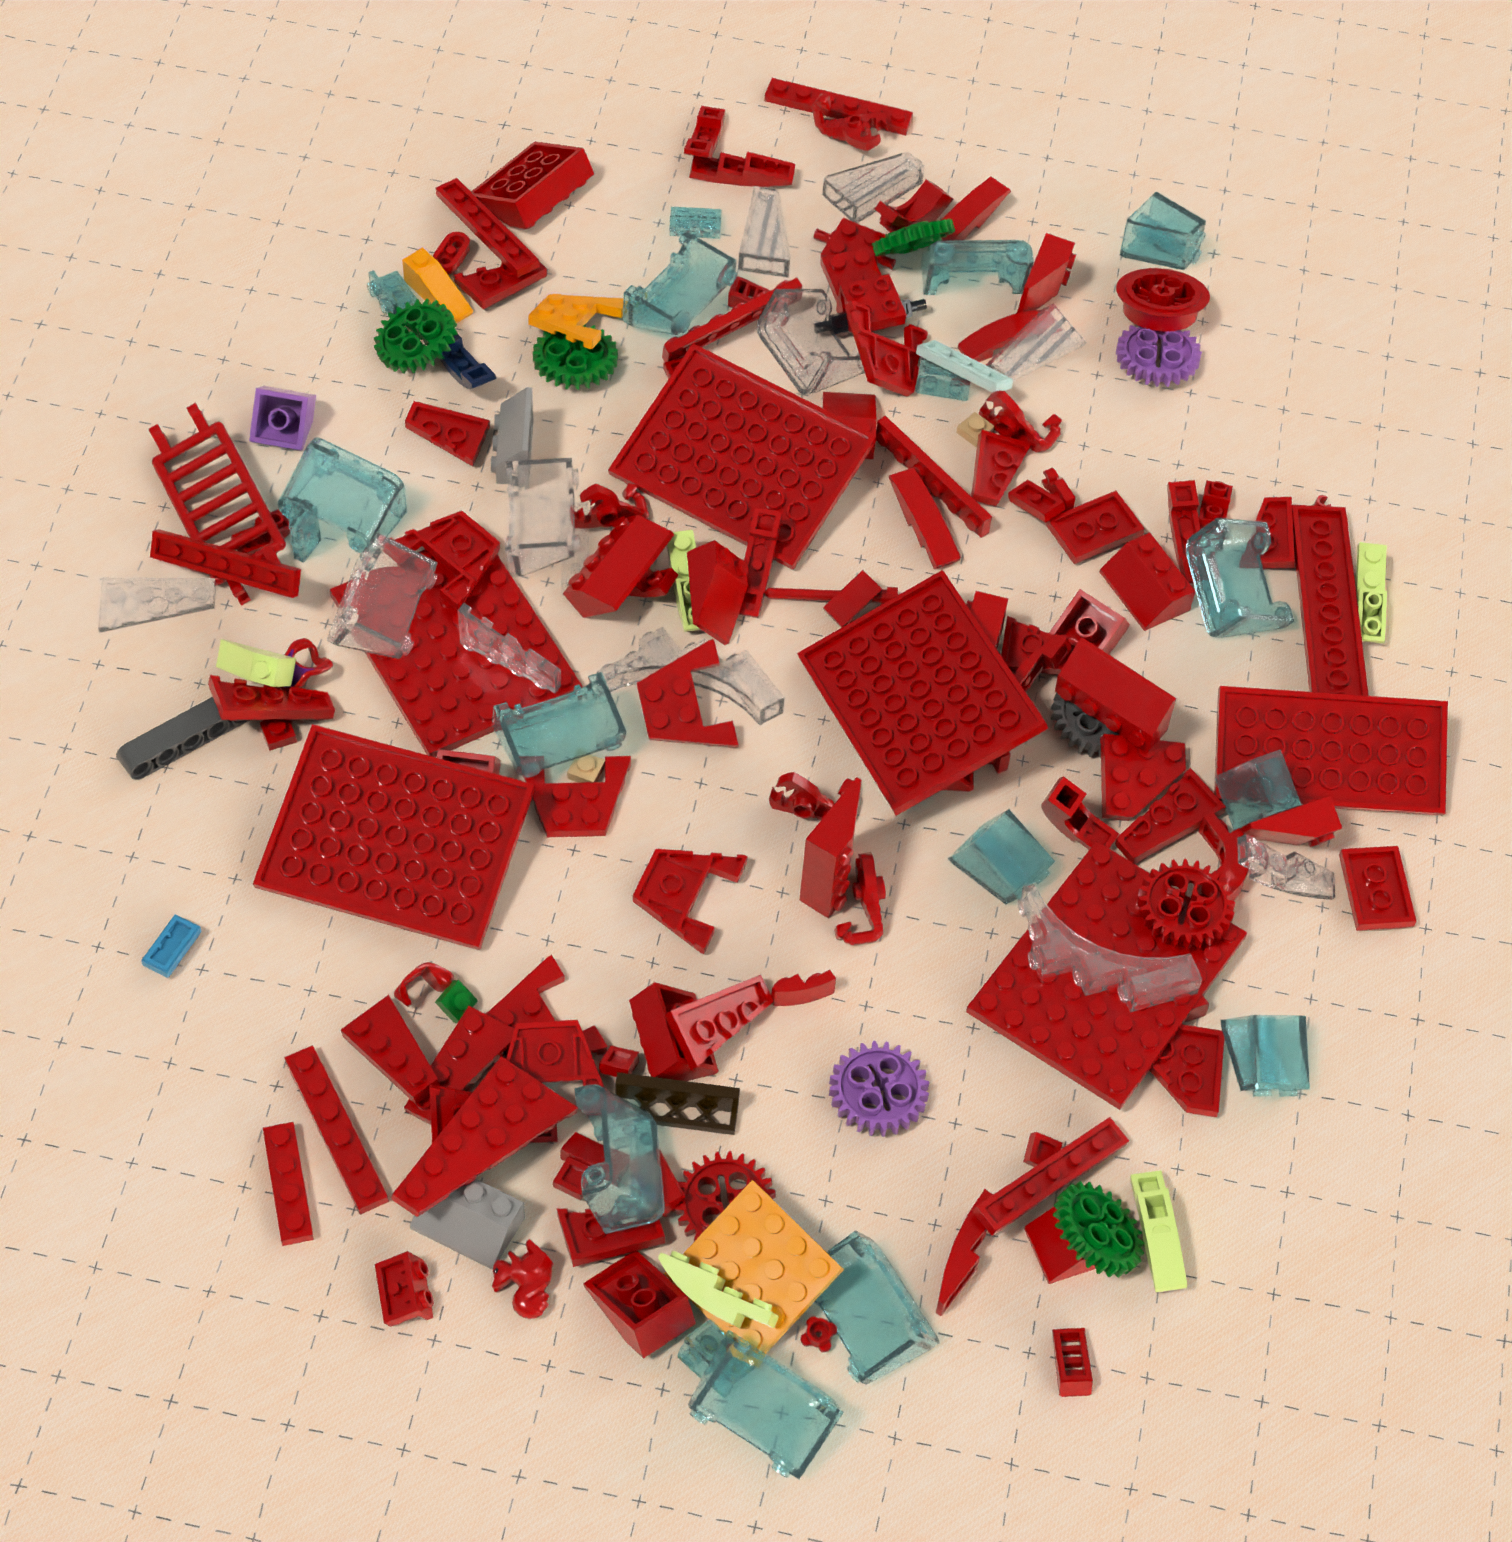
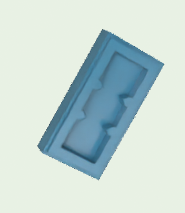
M175 914L141 960L142 965L169 978L201 934V927Z

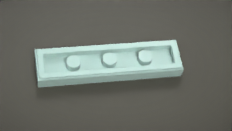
M936 340L917 346V355L992 393L1012 388V378Z

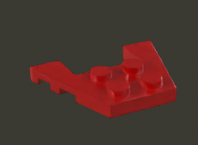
M853 300L845 304L846 313L867 381L906 397L913 394L920 369L917 365L921 356L916 354L917 346L923 344V341L927 339L928 331L909 324L903 328V345L871 332L870 307Z
M459 511L430 522L429 527L418 531L415 529L406 531L405 536L394 540L392 537L383 541V549L400 563L420 547L426 549L457 575L456 578L440 589V597L458 611L500 550V541L465 512Z
M714 639L708 640L636 683L649 740L698 743L707 746L719 745L728 746V748L739 747L733 720L704 727L691 672L720 666Z
M605 756V782L545 783L544 758H518V768L525 782L535 785L532 800L547 838L606 836L619 794L623 789L627 772L631 767V756Z
M655 849L633 894V902L698 952L705 954L714 935L715 927L689 918L691 909L709 873L738 883L747 864L748 856L737 854V857L722 856V853L713 852L710 855L693 854V851Z
M550 955L486 1014L512 1028H515L516 1023L555 1021L539 994L565 981V976L553 956ZM593 1025L583 1030L590 1052L597 1055L605 1054L608 1046L596 1026ZM509 1047L503 1052L506 1057Z
M578 1020L516 1023L506 1057L508 1061L541 1083L582 1081L584 1113L612 1112L611 1102Z

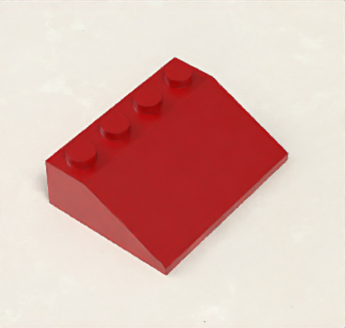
M534 141L471 192L502 222L510 227L529 229L543 215L549 214L559 202L568 199L570 193L575 189L584 186L587 180L594 175L584 148Z
M858 777L854 779L805 841L799 901L828 919L835 910L839 912L843 908L848 898L846 890L850 883L848 875L852 868L850 862L854 853L852 848L862 781Z

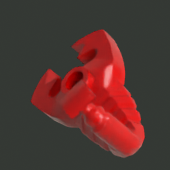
M820 94L812 104L814 123L820 130V133L834 139L846 141L855 148L869 151L880 144V134L872 136V126H876L877 132L882 128L886 132L888 130L887 119L884 113L852 115L844 119L829 120L824 119L822 109L825 111L831 110L829 95Z
M995 391L985 400L993 402L992 409H988L985 402L979 410V415L994 425L996 432L1003 436L1031 443L1030 449L1034 452L1049 450L1061 435L1059 425L1062 419L1056 414H1052L1042 424L1045 428H1049L1050 432L1044 439L1040 437L1033 426L1025 419L1023 411L1005 391ZM1001 406L1002 409L995 416L994 408Z
M628 483L622 495L625 500H629L632 497L636 507L619 501L617 495L604 486L598 484L591 485L583 490L579 496L581 503L589 500L590 505L594 503L595 505L591 507L587 515L584 514L583 507L577 512L572 507V524L574 528L589 529L612 527L614 522L622 516L640 515L647 519L649 511L645 498L641 493L636 492L638 486Z
M795 772L781 775L776 784V787H786V792L794 789L789 798L784 796V790L776 792L774 787H772L769 796V803L772 809L792 813L805 819L812 817L822 820L835 804L833 800L821 794L817 786ZM847 778L840 786L837 794L842 795L853 780Z
M871 852L858 854L859 858L855 860L857 882L853 883L852 887L854 899L861 900L862 908L865 910V915L868 917L872 930L851 933V931H848L852 926L851 922L839 924L834 929L836 939H843L845 943L850 945L875 942L883 935L879 900L886 898L885 884L882 876H876L874 858Z

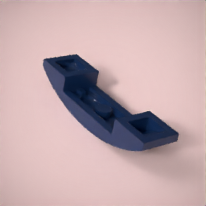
M460 335L453 336L456 342L448 344L451 351H443L442 355L444 358L440 359L452 377L467 389H473L495 380L496 375L485 363L479 364L464 348Z

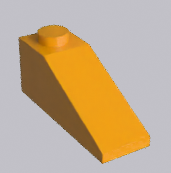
M423 247L402 260L404 281L424 300L428 298L431 304L435 300H438L440 305L445 304L447 309H450L456 323L473 314V309L443 267Z

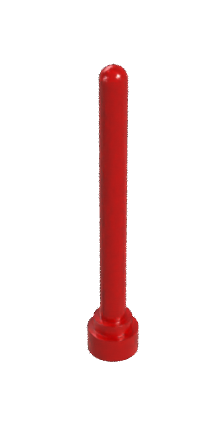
M898 587L882 589V592L870 603L884 604L898 596ZM768 588L765 591V595L769 599L830 601L841 590Z

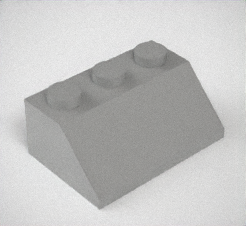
M526 387L502 402L500 414H495L494 430L498 431V435H493V451H497V455L491 457V472L496 473V484L529 485L534 423L532 387Z
M475 1179L471 1183L464 1184L450 1193L448 1198L418 1217L413 1216L410 1229L493 1270L494 1263L500 1260L525 1218L524 1202Z

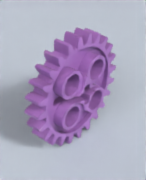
M1130 325L1129 331L1124 330L1122 337L1118 338L1116 355L1117 362L1121 363L1120 368L1127 369V376L1135 374V381L1143 378L1145 379V385H1148L1150 381H1154L1156 387L1159 386L1160 382H1164L1169 387L1170 381L1179 385L1180 378L1188 381L1189 375H1195V370L1199 368L1202 351H1200L1201 345L1196 343L1197 338L1189 337V330L1184 332L1181 330L1165 332L1150 330L1140 326L1136 328ZM1161 339L1160 365L1156 367L1157 341Z
M873 1041L871 1049H868L864 1043H861L860 1052L851 1047L849 1049V1058L841 1055L840 1065L834 1064V1075H830L829 1082L832 1085L829 1088V1096L834 1097L832 1098L831 1105L832 1107H840L837 1116L843 1117L847 1115V1126L852 1125L854 1122L858 1123L857 1132H861L864 1127H867L869 1136L874 1134L875 1129H879L882 1137H885L886 1130L889 1128L897 1135L899 1125L908 1130L910 1120L917 1122L919 1118L918 1112L924 1113L926 1106L924 1102L928 1101L929 1093L926 1092L929 1087V1081L924 1080L926 1070H918L920 1060L910 1062L912 1052L909 1051L901 1055L900 1045L895 1047L894 1050H889V1042L886 1041L883 1048H878L877 1042ZM868 1066L873 1067V1070H874V1072H875V1076H874V1074L872 1073L871 1069H870ZM888 1068L893 1070L894 1073L887 1074L882 1069ZM861 1077L865 1079V1082L859 1083L854 1081L853 1078ZM899 1094L904 1096L905 1099L897 1100L893 1098V1095ZM883 1101H884V1103L886 1104L887 1108H888L890 1111H886V1110H885L884 1105H883ZM871 1103L874 1104L877 1108L868 1109L864 1106V1104Z

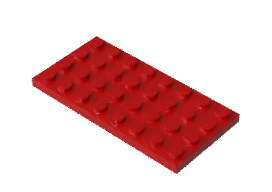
M1219 686L1214 794L1220 801L1300 806L1331 796L1334 807L1338 809L1443 816L1446 814L1448 701Z

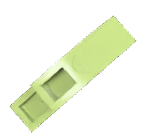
M693 530L673 532L674 536L667 544L670 562L669 568L672 567L678 574L673 583V589L684 632L701 630L693 624L687 559V551L696 548Z
M1359 542L1354 579L1362 641L1384 643L1387 591L1385 590L1387 545Z
M1162 1171L1131 1174L1130 1182L1143 1231V1242L1145 1243L1144 1247L1155 1292L1187 1288L1177 1225L1169 1190L1165 1187Z
M672 1251L670 1256L660 1252L658 1259L674 1283L690 1299L706 1311L738 1328L741 1327L745 1317L775 1328L779 1316L771 1312L772 1305L754 1298L751 1304L741 1299L743 1293L726 1286L722 1292L726 1280L717 1275L719 1269L702 1262L699 1268L688 1264L690 1258L675 1251Z

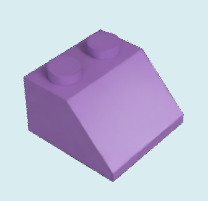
M269 386L256 388L249 441L302 451L313 422L316 395Z

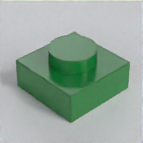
M453 980L435 1001L453 1023L459 1022L468 1006L474 1007L478 1002L460 980Z

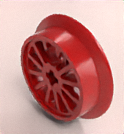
M1146 268L1135 270L1122 276L1116 285L1117 294L1123 301L1124 315L1134 324L1155 331L1167 332L1188 328L1196 321L1198 312L1203 310L1210 300L1209 291L1202 282L1188 274L1170 269Z

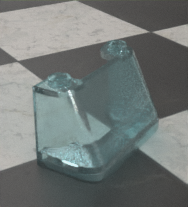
M686 231L678 241L682 244L680 251L677 254L673 252L670 255V264L645 289L641 286L636 288L631 285L624 292L623 321L634 328L679 335L686 332L690 323L727 286H731L737 277V260Z
M1023 240L936 241L925 248L922 253L923 295H936L937 288L941 283L948 284L949 272H998L999 283H1004L1005 281L1012 287V294H1022L1034 263L1032 247Z
M314 438L308 444L278 500L279 510L286 518L299 519L306 512L345 531L349 546L354 551L362 552L370 557L407 513L405 486L396 474L321 438Z
M1216 518L1192 535L1187 541V560L1205 628L1212 637L1224 638L1283 629L1294 622L1288 603L1277 601L1272 604L1260 556L1269 549L1271 544L1267 522Z
M602 672L588 676L590 683L582 689L579 684L574 686L572 693L522 708L520 704H516L514 710H512L507 702L493 706V728L518 775L532 777L543 769L605 749L612 751L622 746V741L626 738L627 731Z
M593 1084L574 1088L575 1102L578 1109L582 1113L587 1114L594 1127V1135L597 1141L603 1140L605 1162L589 1166L581 1178L582 1195L602 1230L607 1234L657 1221L664 1213L665 1203L658 1127L653 1116L602 1086Z
M855 1230L827 1251L844 1271L814 1303L820 1306L829 1322L836 1325L837 1335L850 1354L848 1358L850 1365L847 1366V1370L857 1383L861 1382L867 1385L928 1352L940 1343L936 1333L893 1266L873 1239Z
M730 1330L726 1332L688 1403L691 1409L689 1414L704 1425L708 1421L712 1423L718 1422L767 1454L774 1462L771 1467L780 1475L788 1478L791 1474L797 1479L801 1478L844 1413L837 1402L827 1393Z

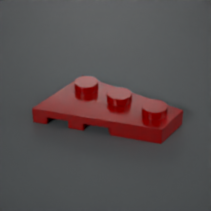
M502 262L500 267L487 270L486 267L477 268L476 273L464 276L461 272L453 275L454 282L484 310L546 277L547 268L539 262V268L518 278Z
M414 401L405 419V428L473 467L490 429V420Z
M982 429L978 435L971 497L977 502L996 507L1032 444Z
M1264 497L1255 520L1254 529L1248 538L1245 552L1240 559L1239 569L1294 568L1292 497Z
M1007 616L1001 656L1010 670L1016 672L1020 665L1035 650L1060 635L1049 634L1041 631L1039 627L1031 624L1029 626L1017 622L1015 618ZM1069 639L1071 650L1056 670L1046 665L1041 673L1059 674L1077 642Z
M556 1208L557 1217L573 1267L665 1243V1235L658 1215L651 1214L648 1210H618L616 1213H597V1209H585V1212H568V1209Z

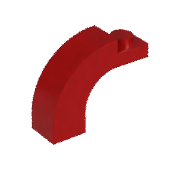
M925 179L917 192L904 204L892 207L880 201L874 209L881 214L879 218L881 221L879 223L891 233L922 221H936L952 202L953 198L938 185Z
M1064 776L1059 778L1041 804L1045 816L1067 838L1073 842L1078 841L1088 850L1096 841L1110 848L1119 833L1092 814L1083 805L1082 801L1087 795L1086 792Z
M1212 811L1203 816L1198 832L1216 853L1220 861V868L1211 873V875L1217 872L1221 873L1219 882H1229L1226 890L1233 891L1231 900L1235 901L1241 892L1249 870V846L1239 828L1229 833L1225 822L1218 819ZM1199 894L1202 897H1208L1205 894Z

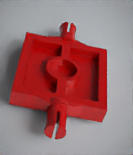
M842 218L836 230L831 234L818 228L814 233V239L826 243L821 257L870 247L877 265L880 264L893 269L896 263V259L888 256H875L872 243L885 238L886 234L848 219Z

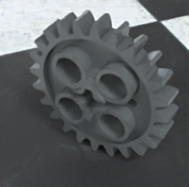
M1058 693L1055 694L1054 702L1051 706V710L1054 711L1051 720L1057 721L1054 730H1063L1059 738H1069V748L1075 744L1078 745L1079 754L1086 749L1088 750L1089 757H1092L1094 752H1098L1101 758L1100 737L1103 734H1120L1109 730L1105 724L1093 716H1088L1082 709L1070 701L1062 699Z

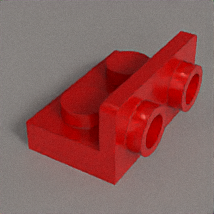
M406 1251L374 1264L384 1324L392 1327L417 1316L425 1320L433 1318L432 1307L434 1300L428 1289L427 1277L429 1271L423 1259Z

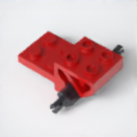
M870 247L821 257L820 264L836 300L837 313L829 315L827 321L814 323L813 326L815 327L814 331L816 334L830 331L833 334L849 331L853 334L845 309V304L852 300L870 307L871 332L903 325L906 318L912 317V312L927 309V305H924L926 304L925 299L910 302L909 299L899 298L890 275H881Z

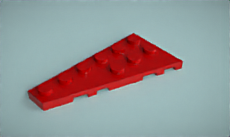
M501 1056L393 1192L391 1200L418 1217L448 1198L449 1194L464 1184L467 1185L474 1181L476 1176L487 1169H492L529 1145L530 1141L542 1133L546 1134L552 1130L556 1124L565 1118L568 1119L575 1115L578 1107Z

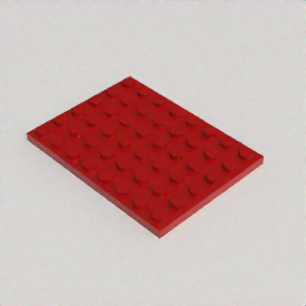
M692 343L609 467L608 472L609 475L626 484L637 485L638 490L746 546L750 536L749 531L755 507L782 512L773 560L794 570L874 446L877 436Z
M426 549L408 556L401 563L395 561L330 589V596L428 756L437 757L438 749L454 750L583 692L582 684L497 554L458 611L440 597V589L456 578L457 575Z
M943 570L797 653L803 666L895 816L1048 729L1045 720Z
M312 724L253 881V886L257 889L480 951L535 791V785Z
M1096 841L969 1003L966 1013L1121 1110L1191 1014L1195 1004L1202 995L1204 996L1245 940L1247 932L1230 922L1228 931H1223L1220 940L1214 937L1212 945H1208L1203 940L1200 949L1195 946L1194 942H1190L1188 950L1184 948L1183 942H1179L1174 948L1170 938L1162 943V934L1158 933L1152 936L1153 926L1144 927L1143 924L1146 917L1138 916L1140 907L1137 906L1139 888L1142 886L1144 877H1149L1150 873ZM1185 895L1178 920L1180 925L1184 924L1190 902V897ZM1163 910L1165 913L1173 914L1171 911ZM1193 918L1196 922H1202L1199 919Z

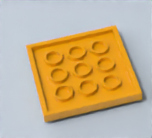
M753 1180L683 1253V1255L690 1258L688 1264L699 1268L702 1262L719 1269L717 1275L726 1280L722 1292L726 1286L743 1293L741 1299L751 1304L754 1298L772 1305L771 1312L779 1316L775 1328L747 1317L744 1318L741 1327L738 1328L714 1316L688 1297L755 1365L844 1271ZM665 1272L664 1274L674 1283L667 1272Z

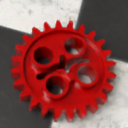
M1173 859L1170 868L1164 863H1160L1159 871L1152 868L1149 877H1144L1142 886L1139 888L1137 906L1140 907L1138 916L1146 917L1143 926H1153L1152 936L1161 933L1162 943L1169 938L1172 939V946L1174 948L1179 942H1183L1184 948L1188 950L1190 942H1194L1195 946L1200 949L1203 940L1208 945H1212L1214 937L1220 940L1223 931H1228L1235 913L1233 912L1235 901L1231 900L1233 891L1226 890L1229 882H1219L1220 872L1211 875L1209 873L1210 865L1206 866L1203 870L1200 869L1199 861H1196L1193 866H1189L1187 859H1184L1182 866H1178L1177 862ZM1192 883L1194 887L1184 924L1180 925L1178 920L1188 884ZM1170 886H1176V887H1178L1179 889H1174V888H1171ZM1199 894H1205L1208 897H1202ZM1163 910L1171 911L1173 914L1165 913ZM1193 918L1199 919L1202 922H1196Z
M716 1151L715 1160L710 1161L706 1155H703L704 1165L700 1166L693 1161L692 1168L694 1172L683 1171V1177L687 1182L678 1183L685 1197L674 1210L675 1214L682 1215L678 1218V1225H688L684 1230L685 1236L688 1237L695 1233V1241L709 1226V1224L704 1222V1219L711 1214L719 1216L724 1210L718 1181L720 1176H723L725 1180L729 1204L744 1189H734L730 1186L737 1179L745 1181L746 1186L753 1180L772 1199L776 1197V1191L768 1189L772 1186L771 1178L762 1179L766 1174L764 1167L755 1171V1159L745 1164L743 1153L737 1160H733L731 1151H728L726 1159H721L719 1152ZM704 1185H712L715 1191L709 1195H704L699 1192V1189Z

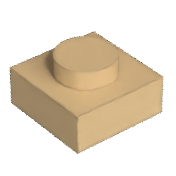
M974 412L957 426L956 433L977 447L978 435L981 430L994 433L995 427Z
M579 750L567 772V779L578 783L597 782L605 768V760Z

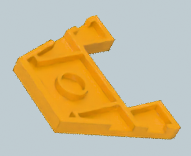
M549 294L528 315V324L553 335L558 331L566 335V340L574 343L578 339L584 342L585 348L593 349L601 340V330L583 326L595 313L622 318L630 309V299Z

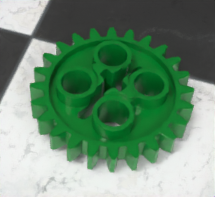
M952 219L932 222L922 221L885 235V238L872 243L875 256L897 253L907 254L942 241V238L954 233L955 228Z
M428 298L421 304L419 299H416L414 305L411 306L409 302H406L404 309H401L399 306L396 307V314L388 313L390 319L388 321H381L383 328L376 329L379 336L374 337L376 354L381 362L385 364L386 368L391 367L394 372L400 368L403 374L410 368L412 373H415L417 367L420 366L424 371L427 363L434 366L435 358L443 359V351H451L448 344L456 342L453 336L458 334L455 328L457 323L450 309H447L445 304L440 305L438 300L431 304Z
M604 329L601 330V340L593 349L585 348L584 342L578 339L574 343L566 340V335L558 331L554 335L544 331L543 337H537V344L533 345L534 369L539 370L540 377L546 376L547 383L555 380L556 387L564 383L565 389H568L570 385H575L576 390H579L582 384L586 388H590L591 382L600 385V379L607 381L608 374H614V368L617 367L618 349H616V342L612 341L611 335L605 336Z
M1079 1181L1076 1185L1072 1183L1057 1196L1058 1201L1053 1205L1057 1211L1053 1213V1216L1060 1221L1055 1224V1227L1063 1230L1064 1233L1060 1238L1069 1241L1070 1244L1067 1246V1249H1075L1077 1252L1076 1259L1080 1260L1083 1257L1086 1260L1087 1268L1094 1265L1097 1274L1105 1271L1107 1277L1115 1274L1119 1278L1123 1274L1127 1275L1142 1261L1140 1257L1144 1255V1251L1141 1247L1145 1243L1138 1238L1142 1231L1134 1228L1133 1225L1137 1223V1220L1128 1217L1130 1210L1122 1209L1120 1207L1121 1200L1114 1201L1111 1191L1104 1194L1100 1185L1094 1189L1091 1182H1087L1084 1185Z

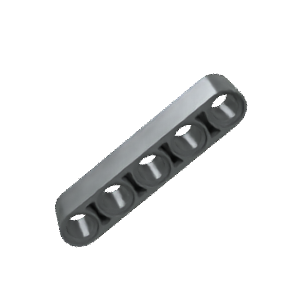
M211 697L127 742L118 749L116 757L130 777L134 780H139L244 724L248 720H221L215 701Z

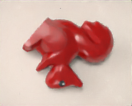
M529 1239L526 1241L528 1251L523 1257L520 1258L512 1251H509L508 1255L512 1262L511 1264L504 1260H497L494 1263L492 1288L497 1293L511 1282L517 1284L519 1288L513 1296V1309L519 1316L533 1319L541 1316L549 1305L547 1302L549 1294L545 1292V1289L550 1284L554 1263L545 1252Z

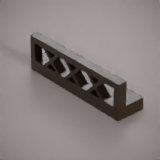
M617 1072L612 1119L735 1135L740 1088ZM621 1098L633 1099L640 1106L633 1112L619 1111ZM656 1103H664L671 1111L663 1116L654 1115L649 1108ZM686 1107H695L701 1115L694 1120L685 1119L680 1112ZM717 1111L731 1112L730 1124L716 1123L711 1115Z

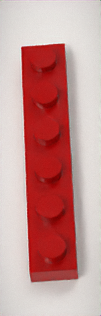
M771 78L765 93V102L813 113L812 104L819 95L826 94L830 97L831 110L825 111L822 109L823 116L844 119L852 115L884 113L887 119V131L905 136L913 118L912 111L776 78Z
M458 178L435 188L436 196L518 278L540 267L539 259Z
M797 277L790 281L784 280L775 289L769 292L763 291L747 303L737 304L730 312L724 315L717 314L708 323L692 327L687 334L679 338L677 336L670 338L663 345L662 358L664 362L684 357L692 343L704 347L800 298L801 282Z
M887 416L877 420L876 436L878 443L886 447L899 463H903L908 469L914 467L932 495L942 500L951 513L956 514L965 522L969 530L974 531L980 538L987 535L990 531L992 516Z
M161 529L152 531L150 558L286 597L294 598L298 596L301 569Z
M309 1046L284 1057L285 1063L359 1214L361 1215L388 1203V1195L314 1046Z
M1109 1117L978 1204L972 1212L990 1235L993 1236L1125 1147L1129 1140L1111 1117Z

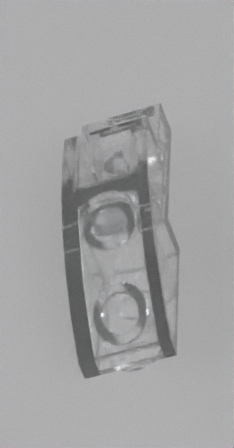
M1247 834L1237 838L1238 864L1249 869V879L1272 889L1298 896L1327 900L1335 898L1334 872L1295 851L1284 855Z

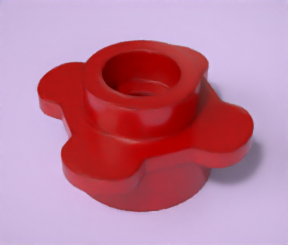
M808 1318L806 1332L801 1335V1343L806 1347L810 1345L817 1347L820 1352H828L831 1349V1338L837 1333L836 1325L832 1322L829 1323L823 1318ZM817 1332H820V1333L822 1334V1336H821V1337H817V1336H816V1333H817Z

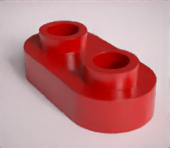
M451 232L434 252L433 257L440 263L448 275L458 269L469 253V237L463 232Z

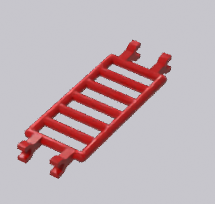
M195 402L186 407L193 419L199 431L198 433L171 447L167 436L162 432L158 424L149 428L148 430L161 452L152 458V465L188 536L205 542L258 512L262 523L221 545V547L237 550L268 532L273 543L251 555L281 563L277 553L286 547V541L223 423L215 422L209 426L204 414ZM215 435L218 436L221 442L219 446L171 473L168 472L164 465L165 463ZM228 455L231 464L180 493L178 492L174 484L175 482L221 456ZM238 474L242 483L193 511H188L184 502L230 476ZM248 493L252 503L201 532L198 531L194 522ZM208 574L214 585L218 586L227 581L234 597L238 599L241 606L251 600L241 583Z

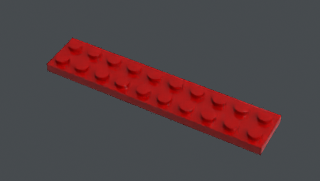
M1292 505L1294 553L1309 692L1369 696L1346 507Z

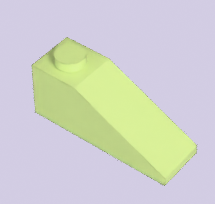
M221 639L216 667L260 684L272 687L291 686L296 658Z

